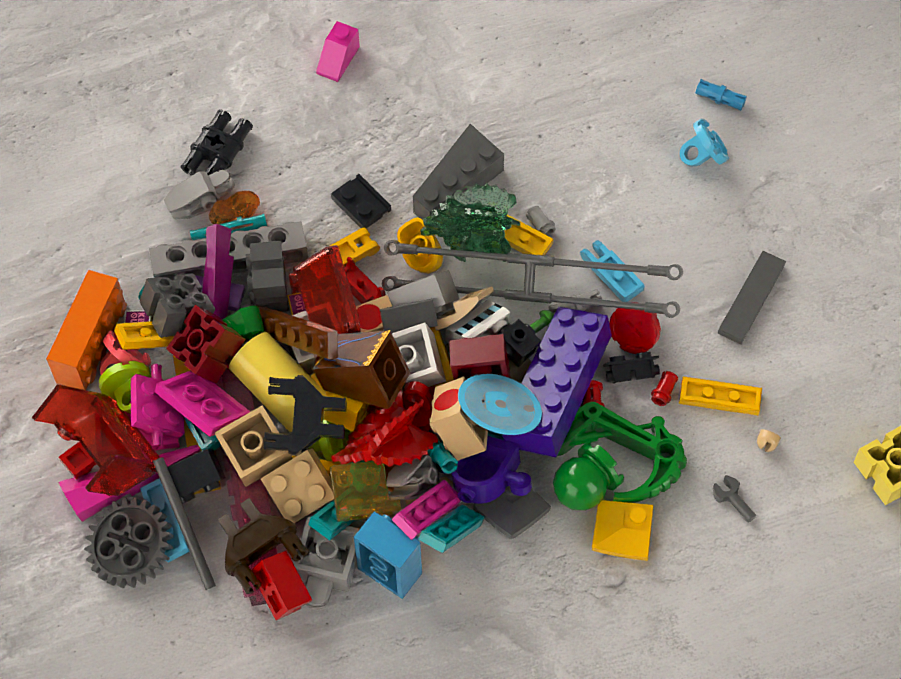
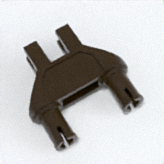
M248 498L240 505L251 520L250 522L237 529L227 513L219 518L218 522L228 535L225 570L228 575L236 577L246 594H251L254 591L249 582L253 584L256 590L262 584L249 567L250 564L279 544H283L293 561L301 560L296 549L299 550L303 557L309 551L296 535L297 527L292 521L277 516L261 514L251 499Z

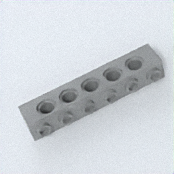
M302 221L286 222L277 226H262L254 230L233 232L231 234L229 250L233 251L229 255L234 257L232 274L248 271L246 254H250V243L283 242L282 250L285 264L306 261L308 252ZM206 238L185 240L181 243L170 245L161 244L157 247L149 248L154 278L167 277L172 281L176 275L185 274L204 277L206 257H199L207 254Z

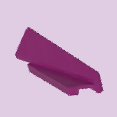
M214 224L206 228L207 254L202 293L208 296L215 307L214 314L224 319L228 315L234 257L229 255L232 229L220 224Z

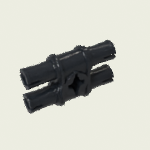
M219 109L210 124L203 126L201 134L191 144V152L181 164V169L186 174L194 175L203 160L211 161L206 169L208 176L219 172V170L230 168L233 159L244 147L243 141L250 130H252V123L247 119L244 122V118H240L231 133L223 132L232 117L227 111H224L222 114L223 110Z

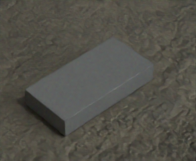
M432 298L380 309L383 331L390 330L391 333H395L422 323H426L429 328L438 326Z

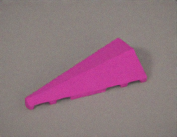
M193 445L85 474L77 480L70 478L58 483L76 515L83 522L103 510L104 507L106 508L111 505L113 501L116 502L129 493L131 496H134L141 492V487L159 479L153 463L154 460L163 457L167 467L201 452L198 445Z

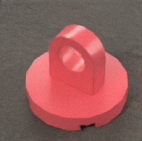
M113 330L109 331L103 338V342L109 351L100 362L99 370L101 375L110 364L122 362V365L129 364V361L144 363L148 367L151 365V359L147 353L144 352L142 355L138 351L139 349L123 350Z

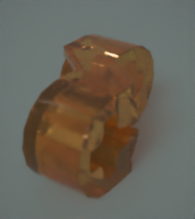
M252 191L236 192L229 198L214 203L209 212V220L212 224H222L237 220L236 217H251L258 209L260 199Z

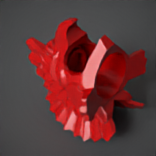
M400 390L389 409L376 406V410L368 414L361 424L356 426L354 432L352 431L348 435V445L345 446V449L332 455V461H340L341 465L349 462L357 463L361 460L365 462L372 460L377 466L386 464L390 467L394 464L401 466L405 462L412 464V461L416 458L421 460L423 455H428L429 449H433V443L438 442L435 434L422 431L412 424L414 416L423 406L424 400L422 399L420 403L416 402L413 407L410 406L405 411L403 408L402 390Z

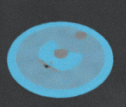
M496 374L475 375L465 380L458 391L459 404L464 413L476 424L492 432L505 435L524 434L536 428L542 417L541 406L535 395L521 383L505 376Z

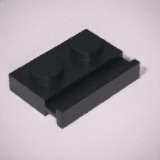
M357 174L355 179L347 181L331 193V199L360 228L367 229L381 219L383 214L391 211V205L360 174Z

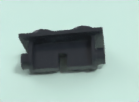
M651 352L635 354L636 359L629 360L625 359V355L609 357L610 362L603 364V367H610V371H606L607 382L612 381L613 384L631 381L630 371L635 370L636 380L655 378V375H660V369L658 364L654 365L653 360L658 359L659 355L651 356Z

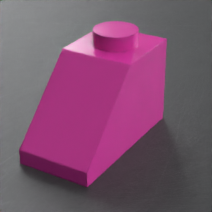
M336 21L325 39L316 74L339 82L360 47L359 31L357 28Z

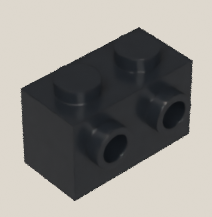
M213 448L205 449L167 467L182 504L196 498L195 492L204 489L205 493L220 487L219 481L226 479Z

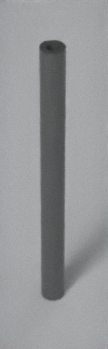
M164 458L156 459L153 461L205 590L215 587L216 584Z

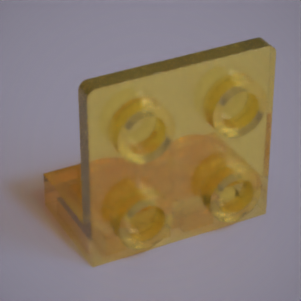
M374 461L333 465L330 467L337 522L368 519L374 511L381 516L383 514L391 516L401 511L400 499L390 500L384 464L377 466Z

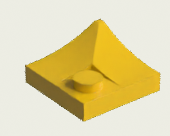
M602 500L597 507L592 551L617 557L648 561L653 505Z

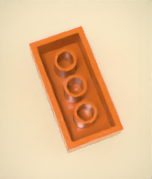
M88 270L46 358L57 384L86 392L89 383L92 384L95 380L97 365L107 352L103 338L109 331H115L119 317L124 316L127 308L118 278Z

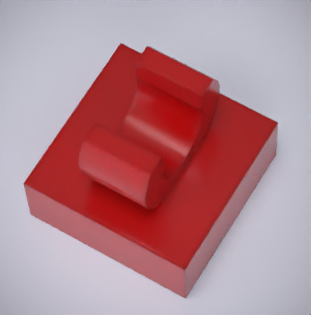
M81 441L59 456L60 462L76 480L82 475L89 473L98 464L97 459Z

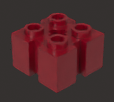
M195 305L184 321L187 325L182 333L177 331L166 349L178 360L185 362L184 365L195 375L217 384L228 367L225 364L228 356L234 357L246 339L234 329L228 327L227 323L216 314Z

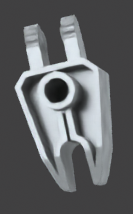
M222 169L209 176L206 171H199L173 187L165 197L164 202L173 219H190L219 207L222 203L219 197L227 194L229 191L231 192L235 188V184L228 170Z
M423 455L421 460L416 458L412 461V464L405 462L401 466L395 465L387 477V487H394L390 500L418 499L437 485L436 480L439 471L438 468L433 467L430 456Z

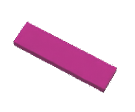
M442 480L398 512L392 521L413 540L422 530L456 507L461 500L458 498V493L446 480Z

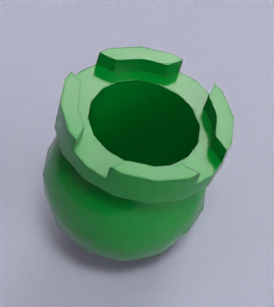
M590 441L586 442L578 449V457H572L565 461L555 472L553 479L555 494L560 503L571 510L586 511L597 506L605 497L607 489L614 491L624 482L623 474L618 475L614 469L617 465L616 461L600 445L593 448Z

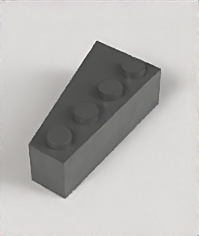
M469 124L413 195V213L424 220L431 228L504 171V153L472 124Z

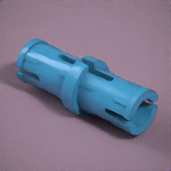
M700 79L695 92L697 95L714 100L716 104L720 105L722 103L740 111L747 99L746 95L727 89V86H718L703 79Z

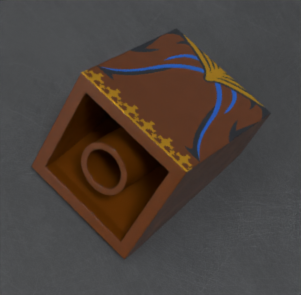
M390 330L338 334V358L326 359L320 357L313 368L315 376L324 391L384 409L391 407L410 375L409 368Z

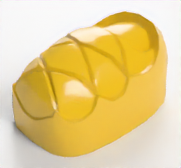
M413 218L398 229L397 239L400 243L441 249L435 234L421 218ZM418 253L417 255L402 254L409 267L420 273H433L442 266L443 255Z

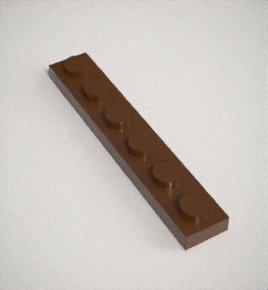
M258 306L265 332H268L276 341L326 359L338 358L337 330L265 306Z

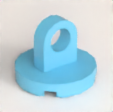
M699 119L693 123L697 135L684 143L680 149L681 160L689 166H699L711 157L719 165L729 160L728 151L717 132L714 130L709 131L707 127L710 125L705 119ZM696 147L699 151L697 158L689 160L688 151Z

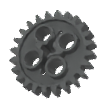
M136 497L133 498L132 502L123 498L122 506L113 501V510L110 511L104 507L103 512L105 516L103 518L95 516L98 522L97 526L89 525V528L94 533L93 535L85 536V539L89 540L91 545L85 547L84 550L92 553L86 560L94 564L91 570L99 573L98 578L104 581L107 580V583L112 586L117 583V586L125 588L126 584L135 588L137 580L145 585L147 575L154 579L156 578L155 568L164 569L160 563L161 560L170 559L164 553L165 550L173 549V546L168 544L167 540L174 538V535L166 532L172 525L165 521L167 516L159 512L160 508L154 504L151 506V503L145 499L141 503V500ZM127 520L125 528L120 530L122 522ZM150 529V535L143 540L144 533ZM113 533L126 540L134 541L141 546L148 547L150 550L144 552L129 544L109 538V534ZM115 546L113 554L108 556L110 548ZM138 555L137 563L131 565L132 559Z

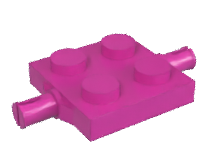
M153 364L150 366L151 378L135 374L131 378V426L151 433L152 449L161 450L164 448L163 436L169 435L180 438L185 434L184 416L155 393L156 384L164 380L162 379V366Z

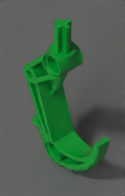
M596 402L586 403L578 409L557 455L566 454L576 445L585 444L588 441L590 443L597 442L598 438L605 437L653 460V471L644 484L628 492H614L613 501L628 503L651 499L658 496L660 491H667L670 489L671 484L676 483L681 477L680 470L684 469L687 464V458L684 455V448L682 446L683 440L667 431L664 427V418L655 416L652 418L651 423L636 426ZM645 429H651L654 435L648 433ZM667 452L672 457L665 458L660 453Z

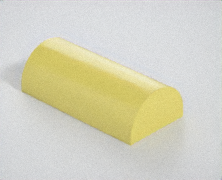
M263 332L248 341L236 353L229 364V369L289 432H292L295 398L291 395H269L270 377L294 379L295 376L303 375L322 396H326V392L268 332Z

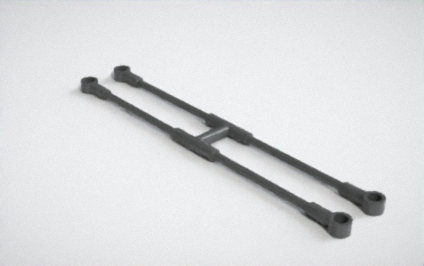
M389 240L384 245L385 253L390 256L399 253L413 255L423 253L503 260L508 263L525 264L524 291L510 289L505 291L494 290L490 295L504 297L506 300L549 304L560 302L644 310L646 313L664 314L669 318H673L680 313V306L674 301L666 304L645 302L643 304L555 296L552 293L534 292L536 265L549 267L560 265L647 273V275L668 277L670 280H678L683 276V268L678 264L670 266L625 265L556 259L554 256L532 254H498L419 247L415 244L400 243L398 240ZM391 243H394L396 246L395 252L390 251L389 246ZM672 267L679 270L677 277H673L670 274ZM387 276L382 280V287L385 291H391L414 281ZM389 279L394 282L393 288H389L387 285ZM455 286L457 293L462 294L482 290L479 288ZM669 305L675 306V314L668 313L667 307Z

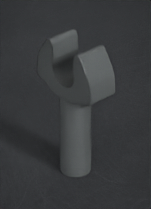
M725 475L723 482L730 489L729 491H723L717 483H714L713 495L718 503L730 502L747 522H751L756 517V514L738 495L740 482L737 479Z

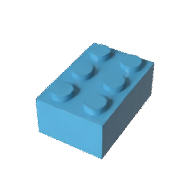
M374 511L354 536L357 567L360 571L403 599L422 574L421 542L418 540V536L411 540L396 526L391 517L385 514L381 516Z

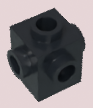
M520 319L516 320L512 325L508 323L498 332V335H504L508 359L517 367H520L537 352L541 340L535 335L533 328L528 324H524Z

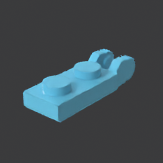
M599 240L592 244L593 249L600 256L599 259L588 249L580 251L584 261L624 264L612 250L610 251ZM591 268L622 302H628L644 291L645 285L633 272Z

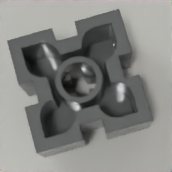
M281 241L250 243V254H246V266L249 274L247 284L251 305L265 306L280 312L289 311L285 262Z
M194 274L176 275L172 281L167 277L147 278L139 301L147 316L154 315L152 325L160 338L175 336L177 331L181 332V330H184L187 326L184 321L195 305L212 313L215 311V307L208 296L201 293L202 286Z

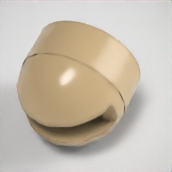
M761 429L757 437L758 447L762 449L766 446L765 452H771L778 446L781 437L771 431Z

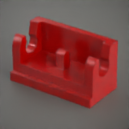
M351 257L347 258V264L344 268L339 263L333 267L335 282L339 281L361 304L386 295L385 290L382 287H377L355 265V261Z
M287 551L261 560L252 569L262 584L259 589L276 621L300 610L301 606L312 601Z

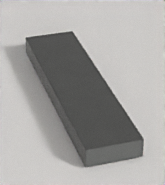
M762 251L723 320L718 334L742 344L786 263L785 260Z

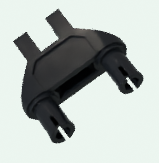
M303 375L295 376L294 379L269 378L268 394L291 395L295 398L292 432L290 434L265 432L264 450L288 451L291 456H297L321 438L344 439V425L323 424L324 411L346 412V398L322 396Z

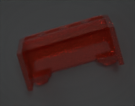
M337 245L327 246L293 267V272L289 273L291 294L301 293L310 322L337 330L338 334L361 333L358 312ZM314 354V358H315L314 366H315L316 363H317V361L319 360L320 356H317V355Z
M57 384L32 416L35 421L54 424L58 429V435L64 440L79 441L98 465L100 470L85 487L88 492L119 496L157 474L153 461L161 457L152 449V446L139 429L131 426V419L118 407L117 402L108 395Z

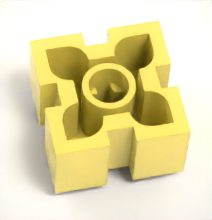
M901 426L888 432L882 444L876 439L861 447L853 462L865 479L872 477L875 480L873 490L885 506L901 497Z

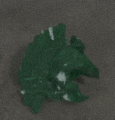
M475 183L472 187L466 186L463 190H456L453 196L447 195L446 201L440 203V209L432 210L431 216H426L423 219L424 227L420 230L422 236L437 235L438 237H443L445 245L452 250L508 254L511 251V246L505 238V230L510 229L511 225L521 226L519 221L507 216L508 210L517 203L515 194H509L505 188L500 189L496 184L490 186L486 183L480 186L478 183ZM454 256L459 261L466 262V257Z

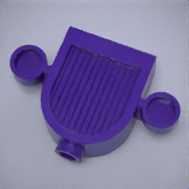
M487 436L486 451L458 460L457 469L451 473L453 487L458 493V498L465 503H487L502 495L507 486H510V490L514 495H527L532 489L531 477L525 472H516L521 463L519 444ZM436 463V467L438 468V471L440 473L448 474L444 473L440 466Z

